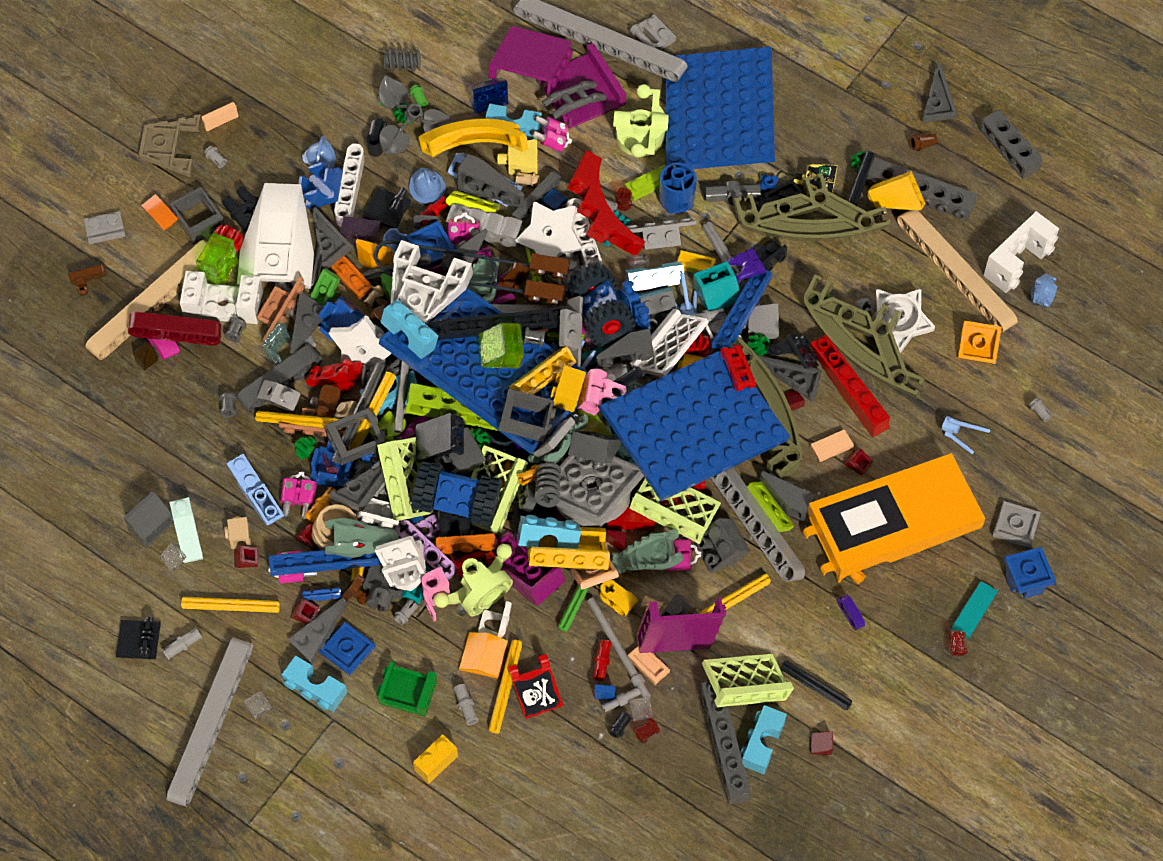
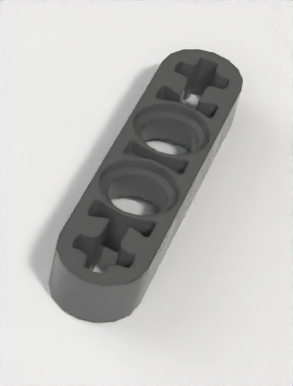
M552 171L524 200L523 208L518 207L511 217L521 220L523 224L532 214L533 202L541 204V200L552 188L556 189L559 186L562 176Z
M523 456L521 458L529 463L526 471L535 465L529 462L528 457ZM536 480L526 485L520 484L518 488L519 508L527 512H531L536 504L534 497Z

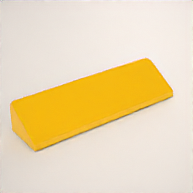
M568 346L560 348L511 384L509 388L534 395L553 381L557 373L562 372L564 365L571 367L577 362Z

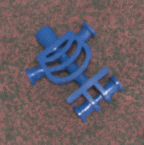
M630 280L624 281L622 285L625 288H620L617 291V296L628 306L635 320V330L649 329V308L646 307L645 302L641 303L638 293L632 288L634 282Z

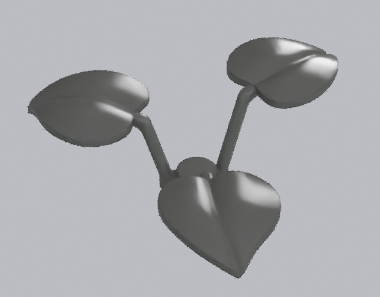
M387 75L381 81L378 95L382 105L388 109H392L395 106L407 109L405 111V118L407 120L400 129L394 125H388L380 132L379 141L385 154L396 155L407 148L410 138L402 131L409 122H414L420 118L421 123H424L423 130L425 133L437 127L454 123L449 116L439 110L429 109L423 114L422 108L418 104L400 105L407 100L408 91L406 87Z

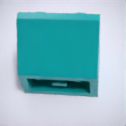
M728 261L694 274L693 287L706 310L725 309L735 304L740 295L736 276Z

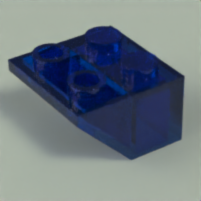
M502 77L467 86L468 98L474 113L487 111L489 104L500 106L508 104V83Z

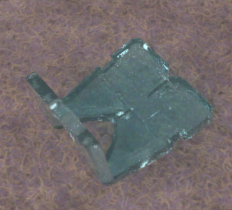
M279 323L274 328L275 330L271 331L263 344L265 352L268 353L269 360L276 365L282 362L280 356L276 353L290 340L289 333L283 323Z

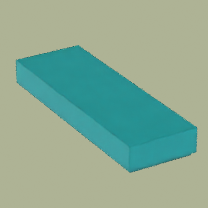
M980 581L951 630L969 639L997 595L998 590Z

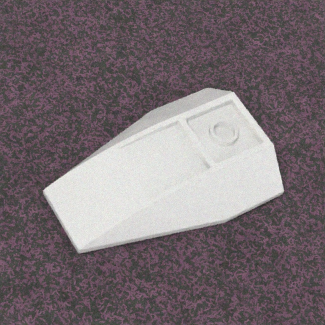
M264 183L240 249L237 286H240L242 275L257 276L261 278V281L291 282L293 287L298 278L302 277L305 288L311 289L314 250L302 186L300 184Z

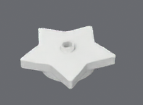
M533 202L531 224L515 241L535 250L536 254L560 257L565 253L583 250V246L574 230L577 207L570 206L552 211L537 202Z
M920 289L906 294H891L882 290H876L877 311L871 317L873 322L882 304L889 306V312L885 314L883 319L887 323L891 321L895 309L901 313V319H899L893 332L900 354L912 337L935 330L933 323L921 311ZM880 327L877 333L884 334L887 329Z
M365 315L359 322L350 327L330 329L329 335L342 350L341 363L344 359H349L353 363L361 362L363 367L364 365L367 366L368 370L371 367H375L376 363L386 366V357L392 353L378 344L379 339L385 333L378 326L374 325L368 316Z

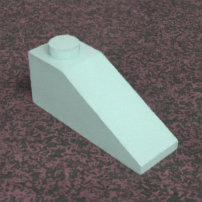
M189 497L170 502L183 562L188 563L203 559Z

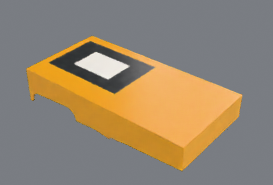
M951 453L809 503L807 514L812 526L805 528L803 534L806 539L814 534L818 536L830 561L820 567L823 576L830 571L836 572L837 582L840 583L843 578L886 561L890 563L980 529L983 527L985 517Z

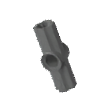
M728 181L724 185L705 186V201H725L729 205H734V198L741 197V201H743L751 193L754 200H759L761 198V188L759 183L740 184L737 181Z

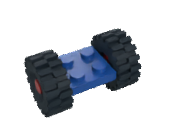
M589 263L588 267L583 265L580 271L576 269L574 271L575 275L571 274L569 277L571 281H568L569 287L567 288L572 298L583 297L582 312L585 316V328L591 341L601 348L604 345L606 348H609L630 332H634L635 320L628 306L620 301L615 291L617 290V283L610 269L604 264L600 266V263H595V266Z
M422 461L413 490L412 509L432 513L433 509L468 517L471 518V523L491 527L498 505L502 479L482 475L481 479L477 480L443 472V465Z

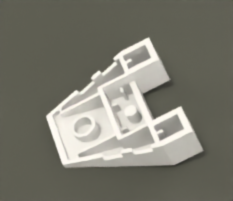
M401 240L394 255L391 303L398 299L421 321L427 324L466 290L473 275L472 264L454 258L446 276L416 267L420 258L419 246Z

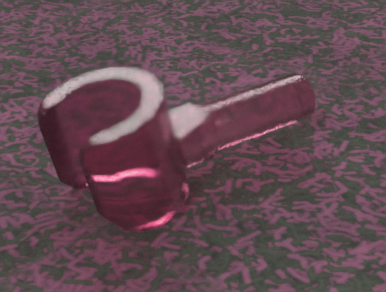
M323 455L322 458L326 465L327 473L338 476L337 466H331L327 456Z

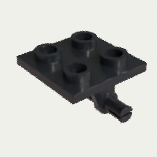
M401 187L398 194H394L377 188L363 214V218L390 228H397L411 203V199L405 197L408 192L407 189Z
M802 333L789 334L785 340L767 348V353L772 356L796 353L805 369L819 366L817 355L814 351L810 350L808 346L809 341Z

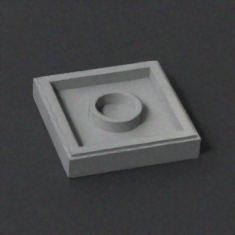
M570 417L557 425L550 433V436L542 442L533 454L540 458L553 450L576 421Z
M1003 500L993 537L1030 548L1041 512Z

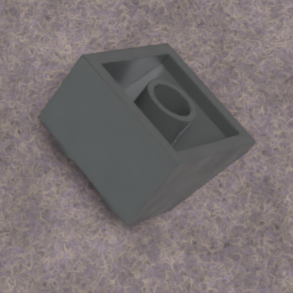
M574 431L568 455L575 456L574 459L585 462L588 459L592 460L594 465L604 466V463L612 462L622 442L619 438L595 432Z

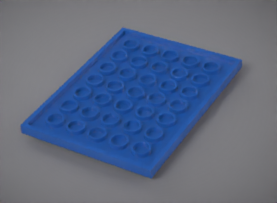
M772 47L676 55L675 57L685 61L688 67L679 81L673 82L666 79V115H669L668 130L666 131V166L671 163L680 162L689 165L693 169L775 162Z
M720 351L600 406V411L660 501L668 499L790 439V435L756 387L750 389L746 387L741 391L735 390L734 382L725 360L721 357Z

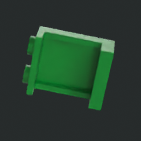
M390 661L389 666H385L382 678H384L382 685H378L376 691L379 704L426 717L438 682L437 673L429 671L428 675L397 667L395 662Z

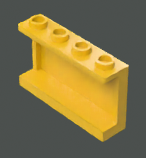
M580 527L581 534L578 549L557 548L555 543L556 537L545 535L540 539L538 547L526 546L529 566L608 570L610 551H606L605 546L606 528Z

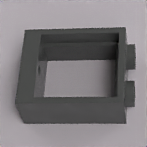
M202 187L194 189L183 197L176 198L173 202L169 203L171 211L178 218L177 222L193 244L212 235L220 225L225 226L223 216ZM202 202L212 216L190 228L180 213Z
M509 389L498 430L544 442L546 435L550 436L552 424H549L550 420L553 421L556 409H553L554 401ZM515 406L545 414L542 427L510 419L512 407Z
M369 408L326 425L325 432L341 465L378 451L377 445L383 444L386 441L384 431L378 428L377 416L375 413L372 414ZM367 419L376 440L347 451L337 430Z

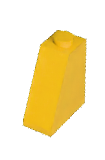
M912 171L874 184L868 190L870 202H873L874 206L879 208L886 206V208L921 210L926 204Z

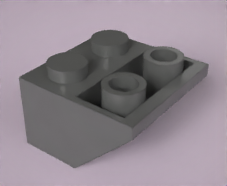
M668 286L638 293L641 303L645 302L646 307L649 308V329L651 333L655 332L673 308L676 309L673 290Z
M464 428V454L450 453L434 460L436 464L443 465V472L467 476L485 462L486 458L470 429Z
M153 491L149 495H145L136 507L129 509L124 516L130 535L145 548L151 545L174 524L172 513Z
M718 518L708 527L700 544L693 541L697 550L701 552V557L710 573L737 563L750 552L733 519Z

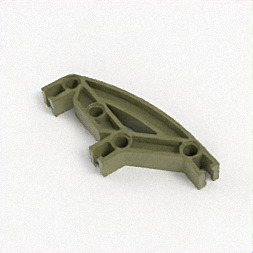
M823 173L817 174L814 177V180L819 182L820 189L814 191L810 184L812 177H806L803 183L807 196L800 193L763 204L759 212L757 211L752 193L744 198L745 202L749 201L750 210H742L739 203L742 200L741 197L734 198L733 201L741 227L758 234L796 241L838 240L884 229L891 224L890 219L877 224L874 222V216L887 214L886 206L867 212L829 192ZM815 196H823L824 202H817ZM786 205L789 208V212L783 213L779 207ZM816 210L833 218L824 220L792 219L793 217ZM750 215L754 218V222L747 223L744 217ZM861 220H868L870 226L863 227L861 225Z
M815 274L804 295V302L822 332L829 337L846 358L862 371L883 384L918 399L921 392L916 389L914 391L907 386L909 381H913L924 387L926 383L925 378L906 370L893 335L901 317L900 311L895 309L891 321L887 323L883 319L885 314L889 312V306L882 304L873 322L868 312L834 297L828 298L834 287L832 281L826 280V286L821 293L816 291L818 283L820 284L822 281V277ZM814 297L819 299L816 304L809 303ZM846 312L853 314L849 319H844L843 315ZM845 327L875 339L880 356L863 345ZM880 327L887 329L884 334H878L877 330ZM897 376L905 377L903 382H895Z
M738 336L734 345H741L755 378L757 390L790 435L788 441L767 451L773 458L767 462L766 471L774 473L773 469L782 465L783 469L781 471L777 469L775 472L777 478L784 480L798 470L802 457L795 419L781 387L770 370Z

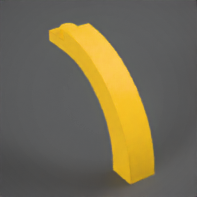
M498 119L458 121L437 127L418 137L421 151L432 157L453 147L477 142L501 143L522 152L528 149L527 137L525 133L520 131L519 125Z

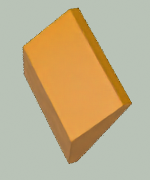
M357 239L358 261L368 270L379 267L374 259V252L378 244ZM386 246L380 248L378 260L382 266L394 263L392 248Z
M964 321L958 358L996 364L1002 327Z
M469 632L459 670L498 679L508 641L490 633Z

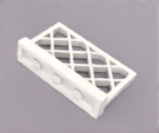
M673 308L651 335L654 357L646 361H632L630 363L633 368L640 367L643 372L642 376L646 373L661 377L666 376L709 323L706 318L681 314L678 309Z

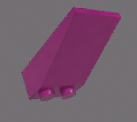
M509 530L498 539V546L508 544L512 549L511 556L503 562L500 571L504 570L513 580L512 586L536 606L541 604L566 581L560 567L529 566L526 546H519L514 534ZM492 549L496 558L498 556L496 553L497 549Z

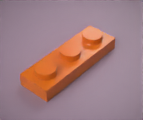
M345 255L330 267L331 271L341 278L342 283L358 300L372 291L373 286Z
M495 534L437 537L436 546L444 554H451L456 550H461L465 553L472 552L473 550L491 551L498 548V540Z

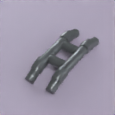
M582 81L577 85L553 92L549 97L542 100V103L546 107L561 98L565 101L566 104L551 113L553 118L557 119L578 107L589 103L605 101L606 94L593 93L588 96L584 90L594 89L597 84L595 81ZM576 92L581 99L573 101L569 95Z

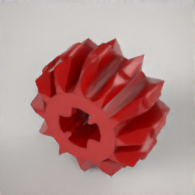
M220 225L214 231L211 238L212 243L217 246L216 248L221 249L222 252L224 251L227 254H236L241 249L244 241L243 235L238 230H235L234 227L231 228L228 225Z
M700 333L684 354L702 357L710 356L712 341L708 339V336H702V333Z

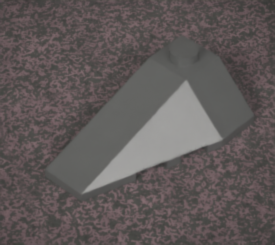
M467 154L458 168V191L478 198L485 197L491 202H494L496 199L501 200L503 204L523 208L525 197L523 192L484 160Z

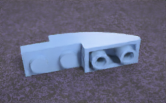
M244 454L227 463V467L236 479L237 485L267 526L284 517L281 509L265 484H262Z

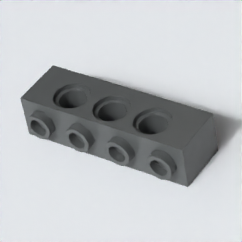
M997 110L982 119L980 131L1022 180L1040 170L1043 161L1041 155L1031 147L1030 142L1024 139L1018 128L1011 124L1005 114Z

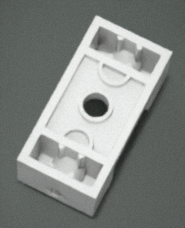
M1036 211L989 256L983 276L1005 293L1011 288L1014 290L1020 283L1019 277L1023 273L1022 268L1024 264L1015 255L1022 253L1027 248L1040 259L1045 255L1049 256L1055 249L1054 244L1058 239L1059 228Z
M186 271L180 299L183 317L230 322L232 318H238L245 323L258 324L257 316L260 312L263 298L261 278L242 275L240 287L207 284L205 272ZM223 300L228 301V304L225 306L218 305Z

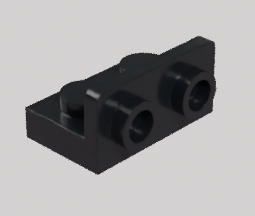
M771 238L755 252L766 270L771 271L774 265L786 259L788 247L786 245L780 247Z

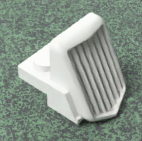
M411 535L376 546L375 552L383 565L382 572L390 587L395 586L398 589L412 591L422 582V577L426 574L424 547L421 540L415 541Z

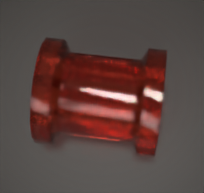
M628 188L618 189L616 194L617 209L627 211L632 206V192Z
M963 631L950 632L948 634L951 641L950 655H966L968 653V649L965 648L966 633Z
M649 717L646 723L639 728L635 727L633 731L638 740L644 744L647 742L646 739L653 734L660 733V728Z

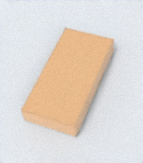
M232 102L202 116L206 132L237 118V107Z
M842 430L812 443L810 448L817 460L822 462L853 448L854 444L846 431Z
M638 646L628 654L631 662L654 685L670 673V669L653 653H639Z

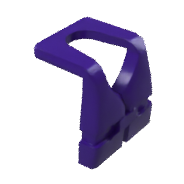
M753 248L747 249L744 253L741 252L728 260L729 265L742 267L741 272L736 275L738 286L740 280L765 273L766 271Z

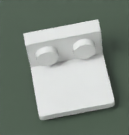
M372 498L363 512H355L359 522L365 524H377V527L391 529L399 524V521L393 518L390 503Z

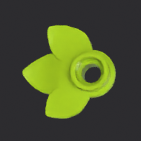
M388 411L377 424L379 430H383L385 433V443L393 441L394 437L401 434L394 432L395 416ZM403 419L402 432L406 426L405 419ZM370 428L369 432H370V434H372V435L374 436V434H373V432H372V430H371V428Z

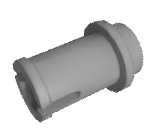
M209 146L205 150L206 158L211 159L218 168L226 165L227 159L218 152L216 147Z
M1036 398L1029 404L1030 410H1034L1043 422H1046L1053 416V413L1042 403V399Z
M408 599L400 611L395 612L394 620L398 624H407L409 617L418 608L416 603L409 608L413 603L412 600Z

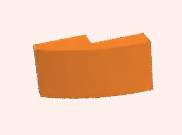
M156 194L141 205L163 230L172 226L178 220Z

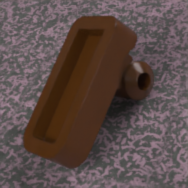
M513 263L508 267L504 275L500 277L499 286L518 289L528 278L530 269L521 263Z
M97 265L69 273L68 276L71 285L77 286L78 294L85 296L88 293L85 282L107 275L105 265Z
M324 385L322 387L314 416L334 417L341 397V391L338 387Z
M358 574L349 583L341 597L348 601L353 596L359 604L365 605L368 593L358 590L365 578Z

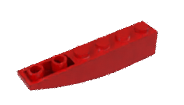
M824 335L811 342L810 345L829 378L870 435L875 437L888 430L890 416L829 337Z

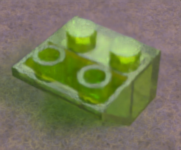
M213 232L196 260L198 271L205 272L206 278L214 285H223L228 281L231 270L236 268L238 264L234 241Z
M500 323L479 334L482 367L520 368L524 357L520 324Z

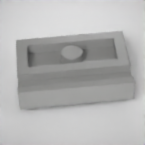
M120 211L84 219L89 245L126 237Z

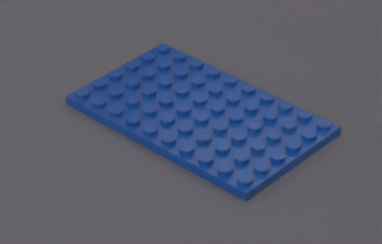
M466 288L463 293L430 321L502 314V312ZM431 328L435 333L439 332L438 329ZM402 330L395 335L388 331L379 339L378 343L497 430L505 399L510 389L509 386L556 352L545 342H543L542 347L532 343L523 344L524 331L437 340L435 350L422 359L408 348V337ZM574 364L573 366H571L572 368H575V369L584 371L583 369H581L580 367H578L576 364ZM554 379L534 395L553 400L554 398L550 397L553 386L557 387L558 383H555ZM513 406L510 419L542 427L545 414ZM553 406L556 412L553 421L550 420L549 424H552L551 432L572 412ZM500 431L530 454L542 444L540 441Z

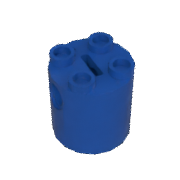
M680 162L671 163L661 172L659 201L669 214L683 213L694 206L697 177L693 168L687 164Z

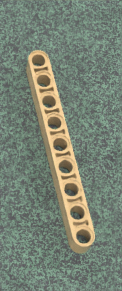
M908 210L897 217L898 224L991 325L1001 326V333L1017 324L1018 320L1014 312L918 210Z
M205 240L200 241L87 341L86 349L99 360L106 358L131 336L128 334L129 315L132 312L157 313L183 289L186 271L203 272L217 259L219 255L218 250Z

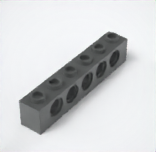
M875 158L869 171L866 185L872 186L912 170ZM912 171L919 189L922 190L921 194L926 203L925 207L953 215L958 219L969 220L978 194Z
M710 681L701 683L700 694L728 804L747 802L751 792L728 706L717 707L714 701L717 696ZM718 681L719 686H720V688L722 689V688H723L722 682H721V681Z

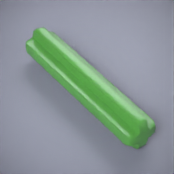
M577 586L558 624L559 630L568 631L589 587L581 590L580 586Z

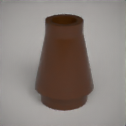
M914 134L909 139L911 149L916 151L935 145L938 142L936 134Z

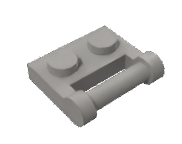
M655 14L630 28V32L634 36L636 35L644 44L658 50H662L676 41V36ZM642 31H645L655 43L653 44Z

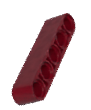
M132 312L129 315L128 334L133 337L211 346L218 345L221 342L222 325L218 321L144 312Z

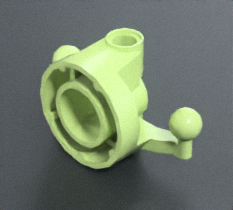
M645 84L638 87L637 94L643 99L653 95L652 112L646 110L614 112L613 127H616V143L625 153L637 158L654 155L663 146L665 134L668 130L669 115H666L659 106L660 90L650 89Z
M508 544L499 545L496 550L498 556L488 568L476 559L470 558L465 560L462 565L463 578L461 584L463 587L449 595L444 592L437 593L433 599L434 604L437 607L445 608L449 604L460 603L471 617L477 616L484 610L492 607L508 592L513 584L511 577L504 570L500 571L503 562L512 554L511 547ZM472 566L477 569L476 571L467 572V569Z

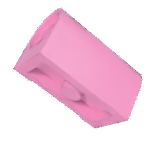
M591 369L585 375L577 409L596 415L600 411L604 398L610 400L617 398L613 395L612 388H618L622 396L626 394L627 387L608 380L605 371Z
M441 567L427 572L422 577L424 603L433 622L437 621L436 613L432 607L436 606L433 601L434 596L439 592H444L447 595L450 594L449 582Z

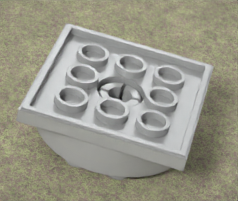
M569 455L560 465L559 502L556 505L558 512L565 519L575 521L582 526H602L604 523L619 517L631 502L633 488L644 477L638 466L614 456L611 463H604V466L592 464V460L578 461L574 459L575 456Z

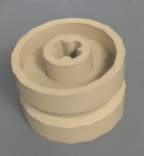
M334 504L327 506L319 513L312 526V537L314 543L321 550H325L326 546H334V528H325V521L339 518L358 521L357 516L351 509L344 505Z

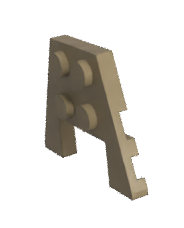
M194 115V118L185 119V117L178 118V121L169 123L168 121L144 125L139 158L191 177L193 160L175 157L180 131L199 132L201 115Z

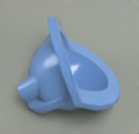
M322 136L319 142L312 144L302 156L303 162L308 166L323 162L330 169H333L336 162L335 152L331 144L326 140V136Z
M420 168L412 176L409 189L413 199L422 204H430L444 196L446 185L437 172L429 168Z

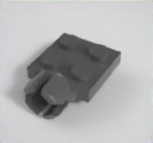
M383 565L370 566L363 584V589L369 591L366 599L367 606L376 610L377 605L380 604L379 612L387 611L391 601L394 598L401 599L403 592L402 589H398L395 586L390 587L382 572Z

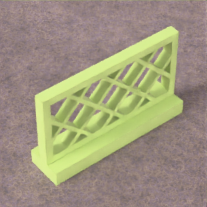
M416 437L377 445L394 520L401 521L432 514L416 509L412 512L411 508L415 481L421 463L416 461ZM410 443H412L413 452L408 450ZM405 454L410 458L408 464L403 460ZM414 463L417 465V472L412 468ZM409 474L414 477L413 482L408 479Z
M484 445L482 448L484 456L487 451L494 453L497 461L488 465L483 462L484 466L481 467L480 465L474 469L471 478L477 479L478 472L484 469L488 476H491L488 468L498 464L502 473L494 477L500 478L503 476L506 483L501 488L500 492L502 493L499 496L491 527L475 523L471 524L500 536L520 486L517 475L525 472L529 463ZM507 459L514 461L512 469L504 472L500 462Z
M645 478L638 492L633 497L629 509L671 530L677 529L679 534L700 544L721 502L690 487L668 498L671 507L665 508L660 505V499ZM645 491H651L653 498L647 499L641 494ZM685 495L694 496L696 501L687 503ZM681 497L683 504L675 506L672 498ZM708 503L714 506V509L705 512L702 504ZM698 505L701 513L692 515L689 507ZM685 508L688 516L679 515L677 510ZM703 517L705 521L704 527L695 523L694 519Z
M773 654L708 659L702 662L717 697L714 701L717 707L785 701L794 689L791 682L785 681ZM769 661L771 669L761 664V662ZM744 663H750L756 668L753 671L745 666ZM732 664L739 669L735 672L728 668L727 665ZM711 666L719 668L721 670L720 674L712 670ZM757 669L767 673V677L765 678L756 672ZM742 670L751 676L750 679L740 675L739 672ZM723 672L734 677L733 680L730 681L722 676ZM772 676L773 678L777 679L779 683H774L770 681L769 677ZM753 677L761 681L763 685H757L752 682ZM737 679L746 684V686L741 687L734 682ZM718 681L726 684L729 688L721 689Z

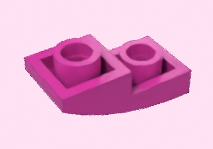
M148 338L151 346L155 345L162 360L181 352L175 341Z

